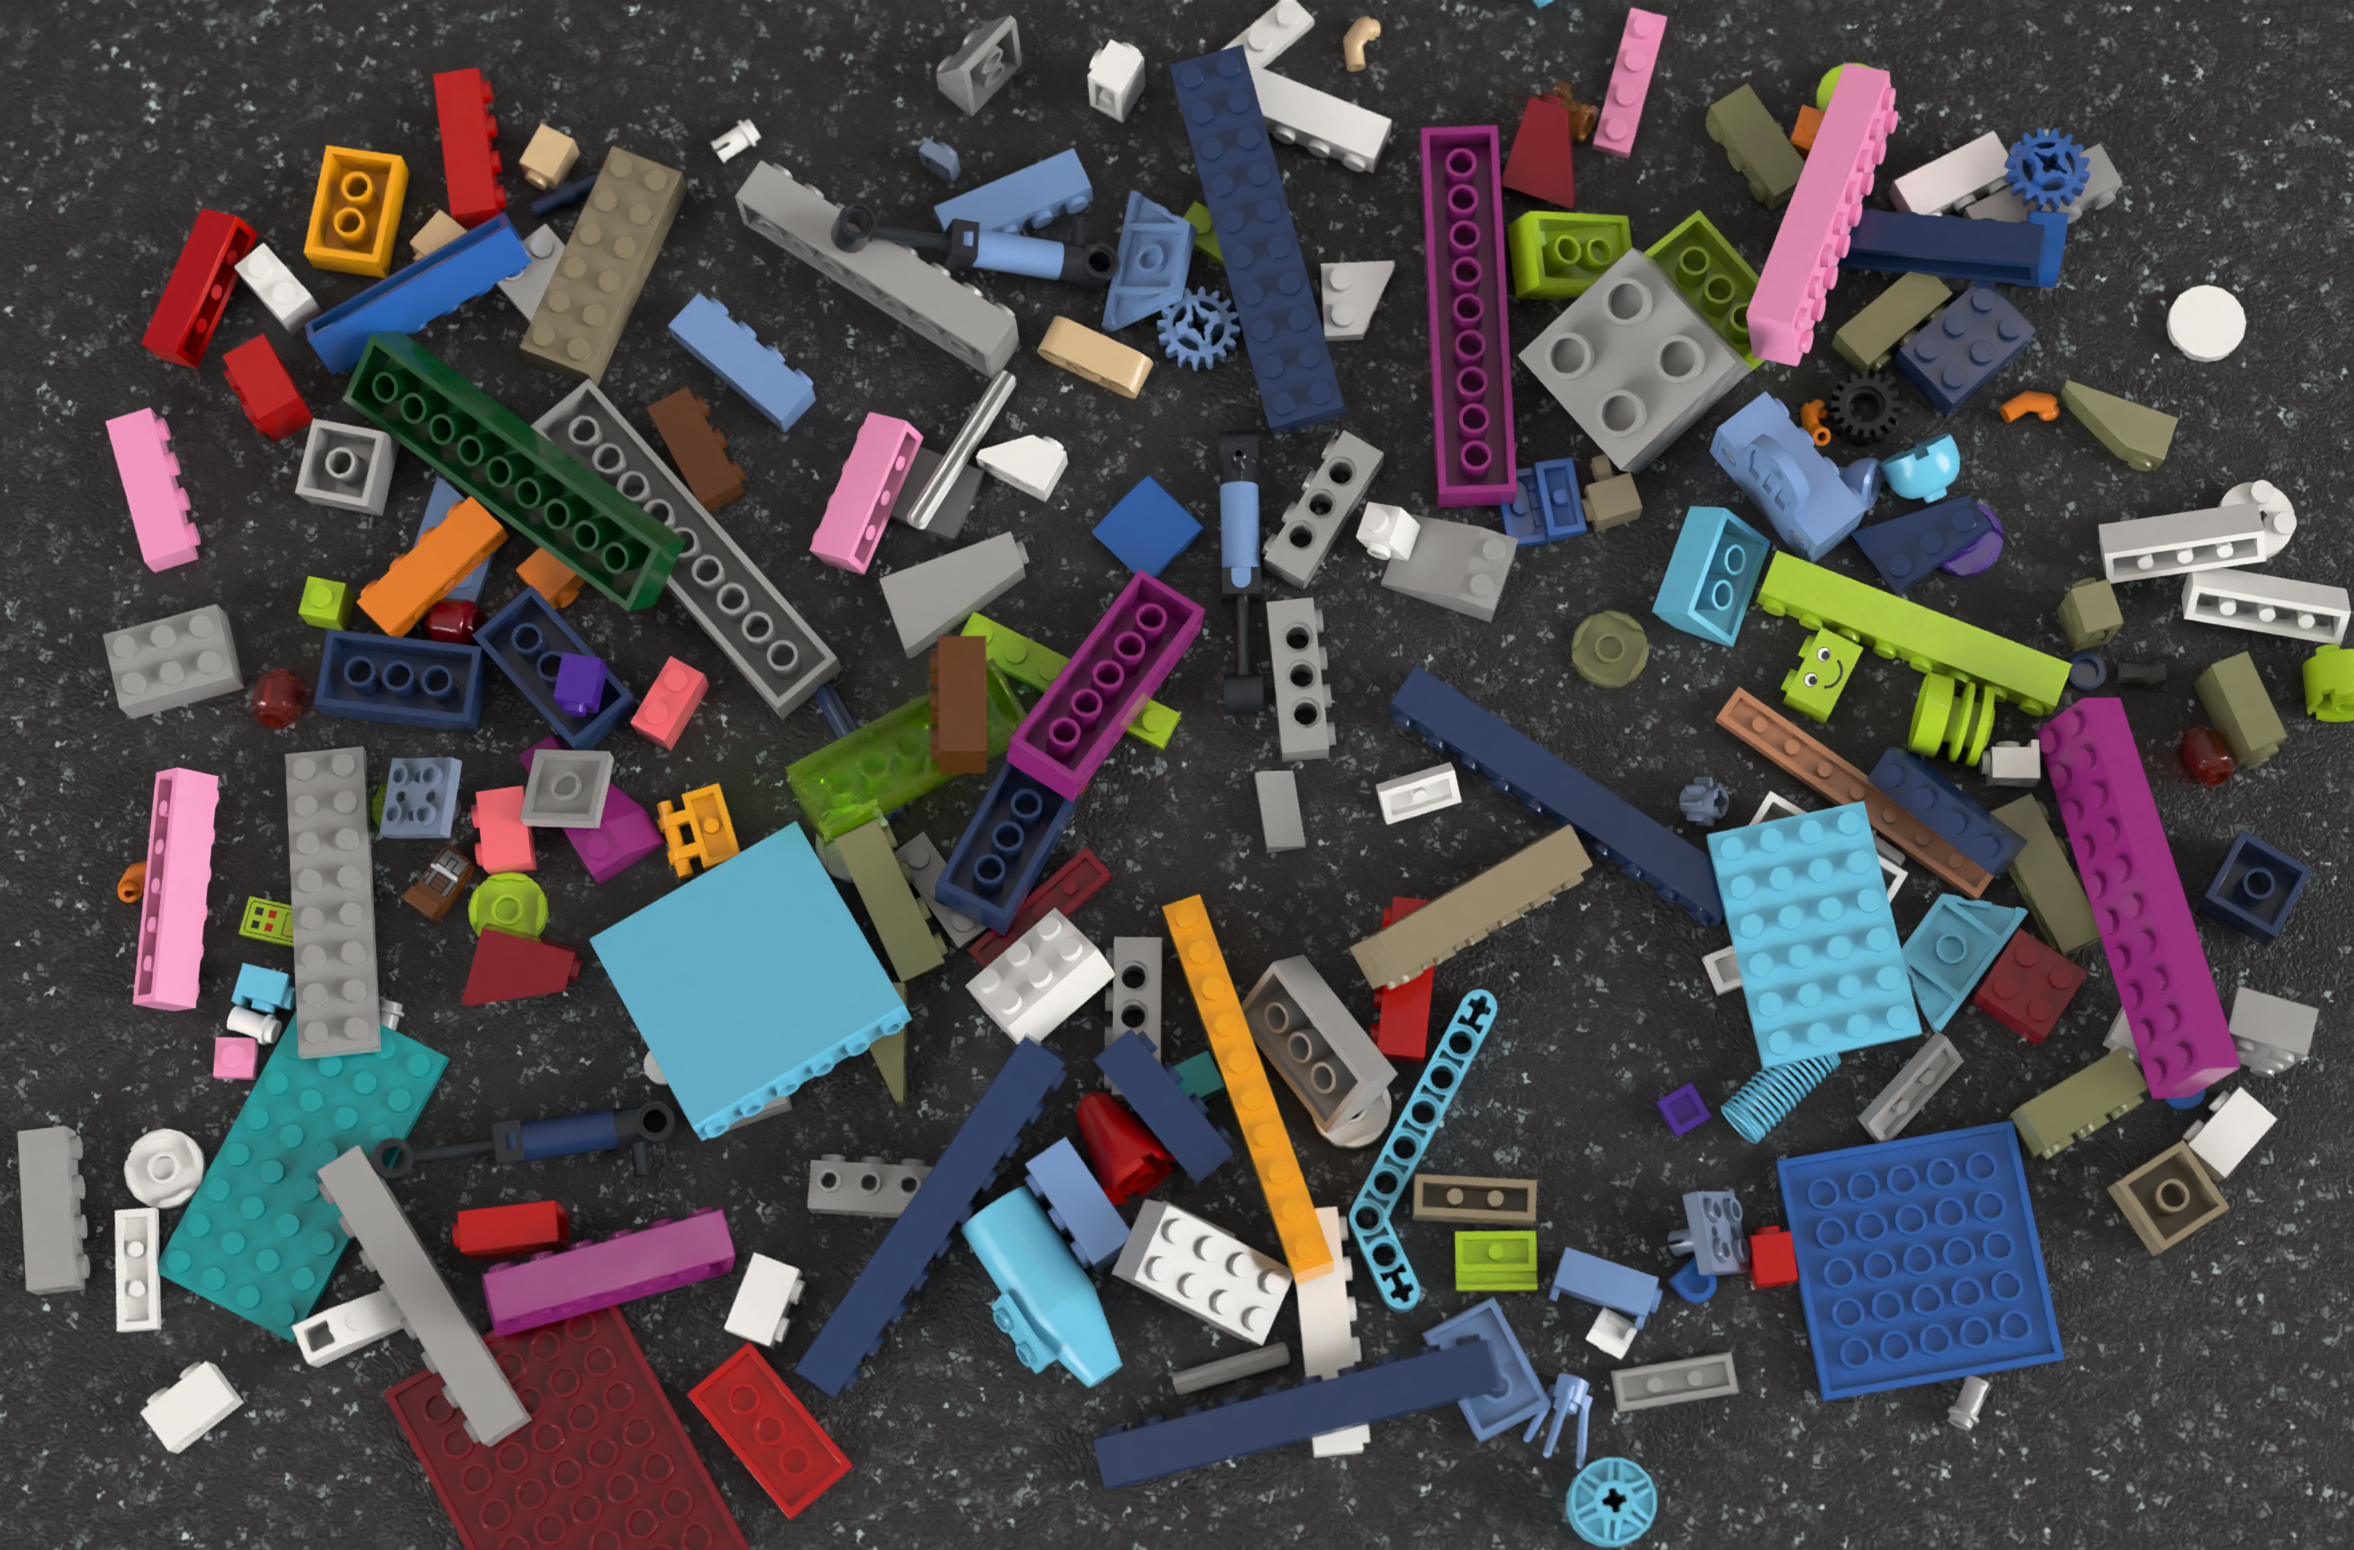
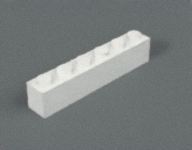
M1337 1207L1315 1209L1333 1258L1334 1272L1296 1285L1305 1378L1322 1375L1323 1381L1338 1377L1337 1370L1353 1366L1354 1362L1361 1361L1359 1337H1351L1350 1321H1357L1355 1297H1347L1345 1281L1353 1280L1350 1256H1342L1341 1241L1348 1240L1346 1216L1338 1217ZM1369 1424L1313 1438L1314 1458L1362 1453L1363 1443H1370Z

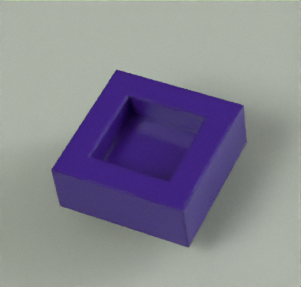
M1692 1083L1656 1102L1658 1110L1675 1138L1696 1128L1712 1117Z

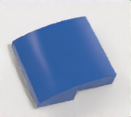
M1572 457L1535 462L1532 468L1516 470L1517 494L1515 503L1513 505L1500 504L1498 506L1504 535L1519 539L1517 548L1545 544L1586 533L1587 529Z
M1148 475L1106 515L1092 533L1134 574L1141 569L1156 579L1175 556H1180L1205 527L1158 482Z

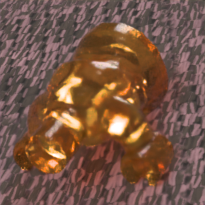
M1557 79L1555 81L1556 87L1552 89V92L1556 94L1555 96L1563 98L1561 106L1569 108L1571 135L1579 140H1583L1592 130L1597 116V108L1594 105L1572 99V85Z

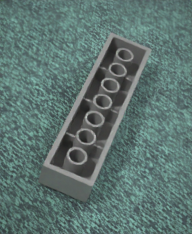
M762 160L759 162L735 195L745 225L992 380L997 372L1004 368L1020 345L1017 323L1014 318L1015 314L1008 307L999 302H996L994 305L982 298L983 294L976 287L967 282H964L962 285L950 278L951 274L944 267L934 262L931 265L925 263L918 258L919 254L907 244L900 243L897 245L893 242L873 239L872 242H868L862 250L856 253L841 251L834 245L830 232L840 211L845 206L841 203H837L834 206L823 199L824 195L816 187L808 183L802 186L792 180L793 176L784 167L778 164L770 166ZM846 223L851 231L861 232L855 224Z

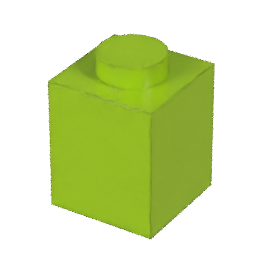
M308 576L298 613L308 625L346 631L355 595L346 583Z

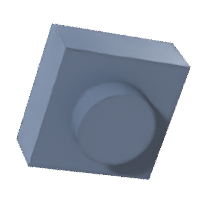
M926 139L918 150L921 164L950 183H953L961 172L957 153L945 143L939 142L937 145Z

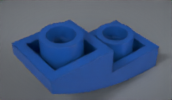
M2027 210L2026 221L2045 225L2046 248L2039 285L2015 283L2016 285L2055 287L2064 250L2068 213Z

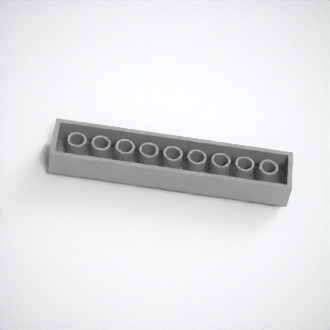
M589 378L530 426L686 540L664 586L782 720L818 691V687L826 684L842 671L839 660Z

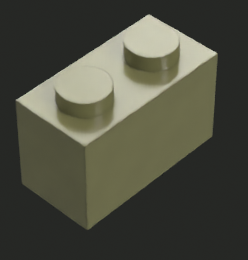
M2092 577L2074 583L2072 585L2073 589L2065 595L2064 600L2056 610L2071 653L2109 643L2124 623L2109 579L2096 582L2095 578Z

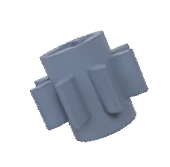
M1695 777L1694 785L1685 786L1680 794L1679 805L1681 812L1687 816V821H1695L1696 826H1714V818L1722 819L1728 810L1729 798L1726 790L1721 787V782H1713L1712 777Z

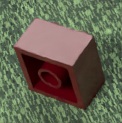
M2019 928L2010 938L1969 1002L2035 1045H2039L2047 1037L2088 972Z

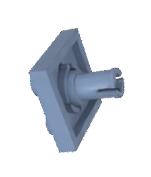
M453 757L392 758L379 835L387 838H450L452 822L457 819L461 811V803L456 797L462 761Z
M1693 1192L1682 1195L1689 1228L1678 1231L1674 1230L1669 1233V1242L1676 1240L1678 1242L1684 1241L1683 1243L1671 1245L1672 1253L1678 1257L1686 1253L1695 1252L1699 1275L1740 1274L1751 1271L1749 1263L1751 1258L1750 1246L1743 1235L1741 1226L1742 1209L1740 1203L1735 1198L1734 1192Z

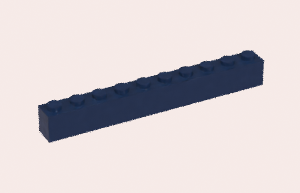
M1418 665L1414 667L1390 702L1389 712L1393 714L1392 720L1408 731H1411L1413 728L1426 736L1424 740L1432 748L1442 753L1448 750L1458 757L1457 762L1464 769L1473 774H1477L1480 771L1492 779L1490 784L1499 792L1508 796L1512 792L1524 800L1523 806L1531 813L1539 817L1545 814L1556 821L1557 829L1570 824L1576 836L1590 844L1589 849L1595 855L1604 860H1609L1611 857L1623 865L1622 871L1630 878L1638 882H1642L1643 879L1656 887V894L1671 904H1675L1678 901L1690 909L1688 914L1697 922L1705 926L1711 923L1718 927L1725 916L1710 856Z
M1026 1032L801 1358L794 1371L834 1398L840 1389L848 1393L861 1374L856 1369V1366L864 1355L869 1359L873 1357L884 1340L878 1335L887 1322L894 1326L907 1307V1305L901 1302L909 1289L916 1293L930 1274L924 1268L931 1257L935 1256L938 1259L942 1257L953 1240L947 1236L956 1222L961 1226L964 1225L976 1207L970 1202L978 1189L986 1193L999 1174L993 1168L1000 1157L1004 1156L1009 1159L1022 1139L1016 1136L1022 1125L1025 1122L1030 1126L1033 1125L1045 1107L1039 1102L1047 1089L1055 1092L1068 1074V1072L1062 1069L1066 1063L1065 1058Z
M1479 1334L1469 1335L1456 1339L1457 1347L1441 1350L1440 1344L1417 1349V1357L1401 1360L1400 1354L1376 1360L1378 1367L1363 1371L1361 1365L1345 1367L1337 1370L1338 1377L1323 1381L1322 1375L1310 1376L1298 1380L1299 1387L1284 1391L1283 1385L1271 1386L1259 1390L1260 1397L1245 1401L1243 1395H1237L1220 1400V1408L1206 1411L1205 1405H1199L1181 1410V1418L1167 1421L1166 1415H1160L1142 1420V1428L1128 1431L1127 1425H1121L1103 1430L1105 1437L1093 1440L1103 1486L1106 1489H1117L1504 1390L1492 1341L1488 1339L1481 1340Z

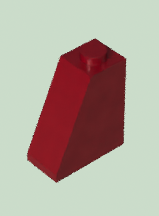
M1541 91L1539 98L1535 96H1530L1501 179V185L1573 209L1577 202L1569 108L1561 106L1563 98Z
M487 922L482 927L462 1004L471 1006L565 991L570 981L577 982L583 960L576 958L579 947Z

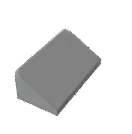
M1293 771L1254 772L1267 853L1305 848L1306 844Z

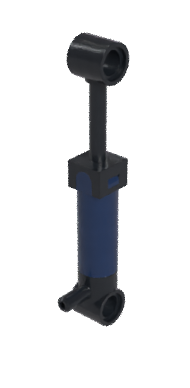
M651 1101L643 1105L522 1122L521 1120L492 1123L493 1138L415 1149L414 1145H409L399 1138H389L377 1145L373 1152V1163L376 1170L385 1178L391 1181H402L414 1173L415 1169H417V1164L495 1154L496 1163L499 1167L524 1164L531 1160L631 1147L634 1176L636 1178H643L650 1175L646 1144H662L673 1137L677 1122L673 1111L667 1104L660 1101ZM661 1113L667 1118V1125L661 1132L651 1133L645 1128V1120L650 1114ZM394 1149L403 1150L406 1156L403 1166L396 1170H389L385 1165L387 1154Z

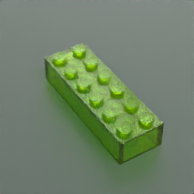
M994 658L986 661L987 760L1008 749L1010 738L1027 717ZM930 691L785 768L787 782L824 847L834 843L835 838L872 822L961 775L939 774V761H931L930 726H938V723H931Z

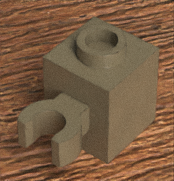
M1606 454L1591 458L1592 464H1590V469L1596 483L1586 485L1583 495L1584 499L1580 500L1585 521H1592L1594 530L1597 532L1639 519L1643 507L1631 473L1613 477L1611 465Z

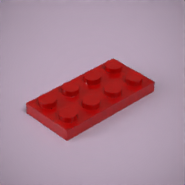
M750 1341L687 1394L790 1520L854 1467Z

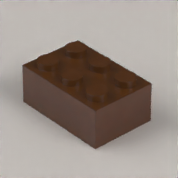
M938 636V649H930V685H938V687H930L931 723H938V726H930L931 761H939V774L986 773V636Z

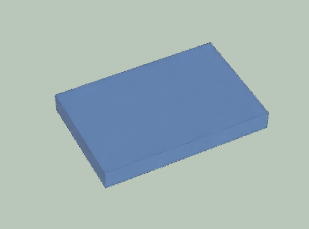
M1494 1297L1422 1333L1427 1346L1440 1344L1441 1350L1457 1347L1456 1339L1474 1334H1479L1481 1340L1488 1339L1492 1341L1504 1390L1458 1401L1479 1443L1551 1406L1546 1392Z

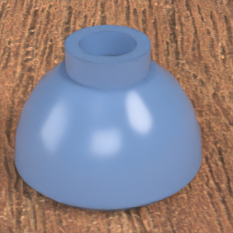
M1877 458L1859 459L1852 462L1846 468H1838L1839 478L1847 487H1854L1863 497L1865 502L1863 506L1866 508V511L1874 506L1881 488L1883 471L1881 463Z

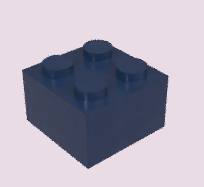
M2242 830L2231 840L2195 907L2266 946L2278 935L2313 869Z

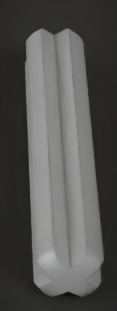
M1280 1342L1174 1373L1172 1380L1176 1393L1183 1395L1286 1365L1290 1362V1355L1287 1345Z

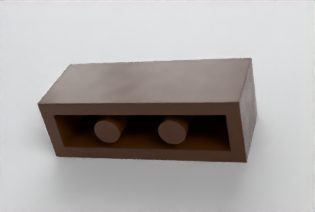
M686 386L646 407L693 496L708 513L745 494L741 481L745 480L746 477L737 460L728 461L723 452V449L727 448L728 444L718 426L711 429L705 418L711 414L700 394L693 397Z

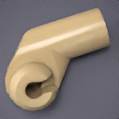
M1368 16L1359 18L1344 36L1343 44L1348 71H1360L1365 68L1363 46L1368 39L1374 40L1379 36L1381 27L1377 20L1371 19Z

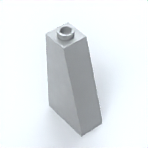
M1011 531L879 578L908 659L921 653L938 640V636L946 635L967 620L973 611L978 612L1026 577L1024 564L1029 563L1028 555L1022 541L1014 542Z

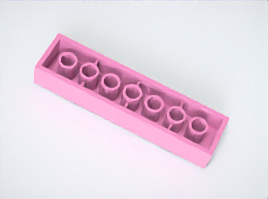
M1848 63L1844 64L1746 313L1753 357L1798 367L1802 354L1808 353L1811 349L1814 336L1812 328L1815 321H1821L1826 307V299L1824 297L1827 290H1832L1836 284L1838 267L1836 266L1840 257L1845 258L1848 253L1850 230L1852 226L1857 227L1860 222L1862 199L1864 195L1869 196L1872 191L1875 165L1882 164L1886 152L1885 140L1887 134H1893L1897 125L1898 112L1893 111L1896 90L1891 88L1889 71Z

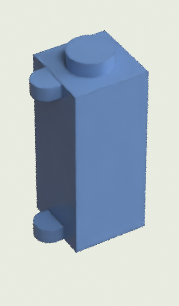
M1566 1247L1556 1272L1549 1299L1557 1301L1559 1293H1563L1601 1307H1606L1636 1318L1634 1328L1642 1330L1648 1312L1656 1313L1663 1290L1656 1288L1659 1280L1658 1277Z

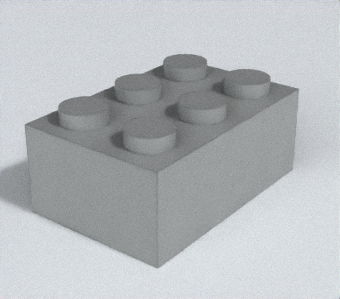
M217 604L103 635L119 708L131 719L245 688L229 619Z
M2240 986L2220 1001L2239 1062L2242 1065L2249 1066L2251 1073L2273 1078L2274 1074H2281L2308 1056L2319 1009Z

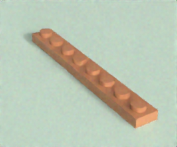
M1737 688L1716 717L1715 721L1836 806L1864 801L1871 830H1877V834L1973 901L1980 897L1994 877V875L1987 873L1869 782L1866 774L1742 688Z

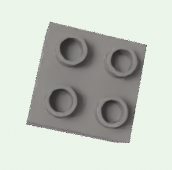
M1633 247L1518 355L1620 470L1640 474L1753 369L1654 259Z

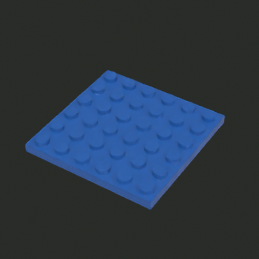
M2013 1121L1775 1161L1774 1164L1788 1232L1791 1231L1798 1283L1822 1401L2064 1360Z

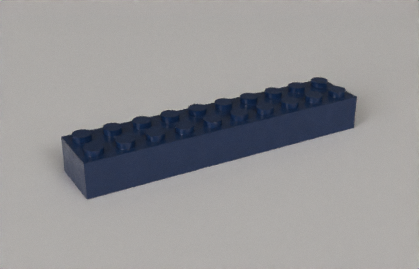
M1243 44L1169 65L1272 436L1347 416Z

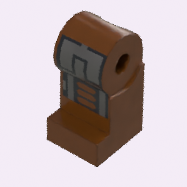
M447 845L435 857L430 868L416 886H411L402 899L409 906L438 925L465 889L464 886L473 875L477 863L452 845Z

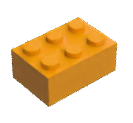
M326 145L304 248V254L313 268L380 278L388 277L410 174L401 156Z

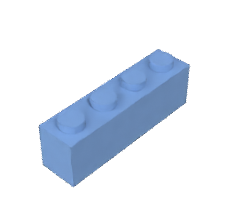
M1074 148L934 206L936 220L943 235L953 218L980 222L979 229L1018 235L1020 231L1032 226L1033 228L1044 227L1051 223L1054 217L1065 212L1073 214L1085 209L1089 202L1093 201V193L1086 173Z
M698 293L668 325L672 337L786 433L816 401L812 389L813 382L801 370L796 369L793 372L784 365L785 358L774 347L768 345L764 348L755 340L757 337L756 333L742 321L736 324L727 316L729 314L727 308L716 298L712 297L708 300Z

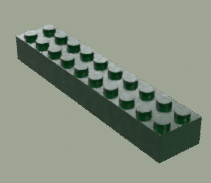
M401 331L371 334L342 398L345 402L626 611L631 612L655 605L686 540Z

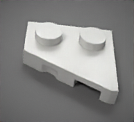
M1394 261L1321 264L1323 324L1326 341L1363 339L1371 317L1381 301L1383 291L1393 275Z

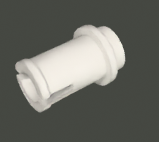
M749 119L743 123L741 120L737 121L739 124L737 127L717 140L710 142L723 163L747 146L752 144L754 147L757 145L755 141L761 137Z
M235 1006L228 1017L227 1028L257 1038L260 1044L265 1045L268 1042L271 1044L276 1042L281 1032L282 1023L276 1020V1016L273 1014L264 1016L243 1009L240 1006Z

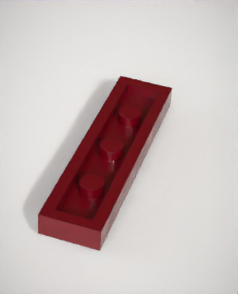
M1085 847L1025 899L1005 936L991 929L968 949V953L984 970L1054 908L1068 918L1113 878L1112 874Z

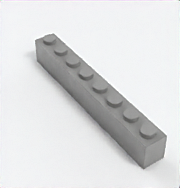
M357 1145L319 1169L317 1173L323 1181L318 1184L321 1194L329 1205L336 1202L343 1216L338 1218L340 1225L350 1239L355 1236L358 1238L364 1248L359 1252L362 1261L371 1273L377 1270L384 1281L379 1286L381 1292L391 1306L399 1305L405 1315L400 1320L403 1328L412 1340L419 1338L426 1350L421 1354L422 1359L433 1374L440 1372L447 1384L442 1388V1391L454 1409L458 1406L462 1408L468 1418L463 1422V1425L475 1443L481 1440L483 1444L491 1447L531 1421L532 1419L387 1183L376 1170L367 1151Z

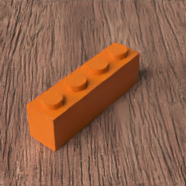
M472 496L465 501L460 500L448 510L447 518L436 528L431 527L420 536L418 545L408 554L403 553L391 563L390 571L379 581L373 580L362 590L361 598L356 602L387 636L403 637L431 611L436 602L444 599L509 539L504 528Z

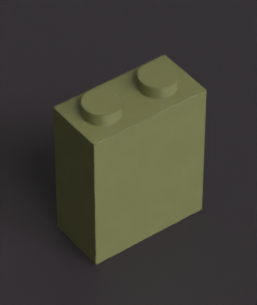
M2248 651L2210 665L2194 683V687L2232 768L2235 769L2246 765L2249 770L2270 760L2269 756L2279 752L2277 746L2287 738V734Z

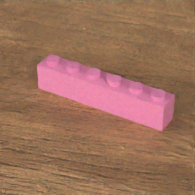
M179 767L156 772L133 1004L168 1011L196 1008V1000L200 993L198 982L200 961L204 953L202 944L203 928L208 912L206 897L208 883L211 878V846L215 839V830L213 828L215 807L219 800L217 790L218 776Z

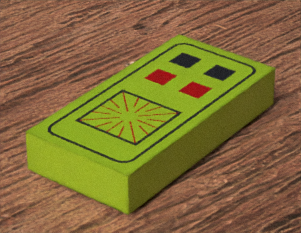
M249 896L239 934L243 937L294 948L292 906Z

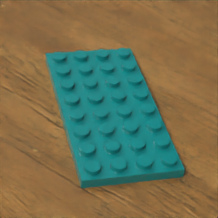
M296 1010L158 1261V1274L297 1344L298 1340L292 1326L311 1318L353 1238H349L338 1221V1218L343 1216L336 1202L329 1205L321 1194L318 1184L323 1181L317 1171L357 1145L365 1149L373 1161V1152L383 1140L399 1138L406 1142L450 1059L381 1023V1051L301 1059L298 1055ZM401 1149L391 1150L385 1157V1165L389 1170H391Z

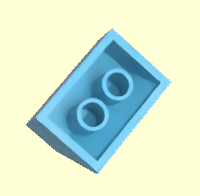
M1690 506L1652 612L1677 629L1728 647H1733L1771 541L1726 508Z

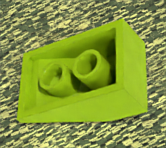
M1529 211L1507 225L1516 299L1553 300L1580 297L1632 248L1628 216Z

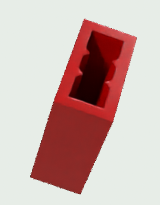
M556 1201L458 1211V1222L453 1223L452 1226L455 1247H460L461 1252L474 1261L534 1255L545 1251L560 1252L570 1250L568 1211Z

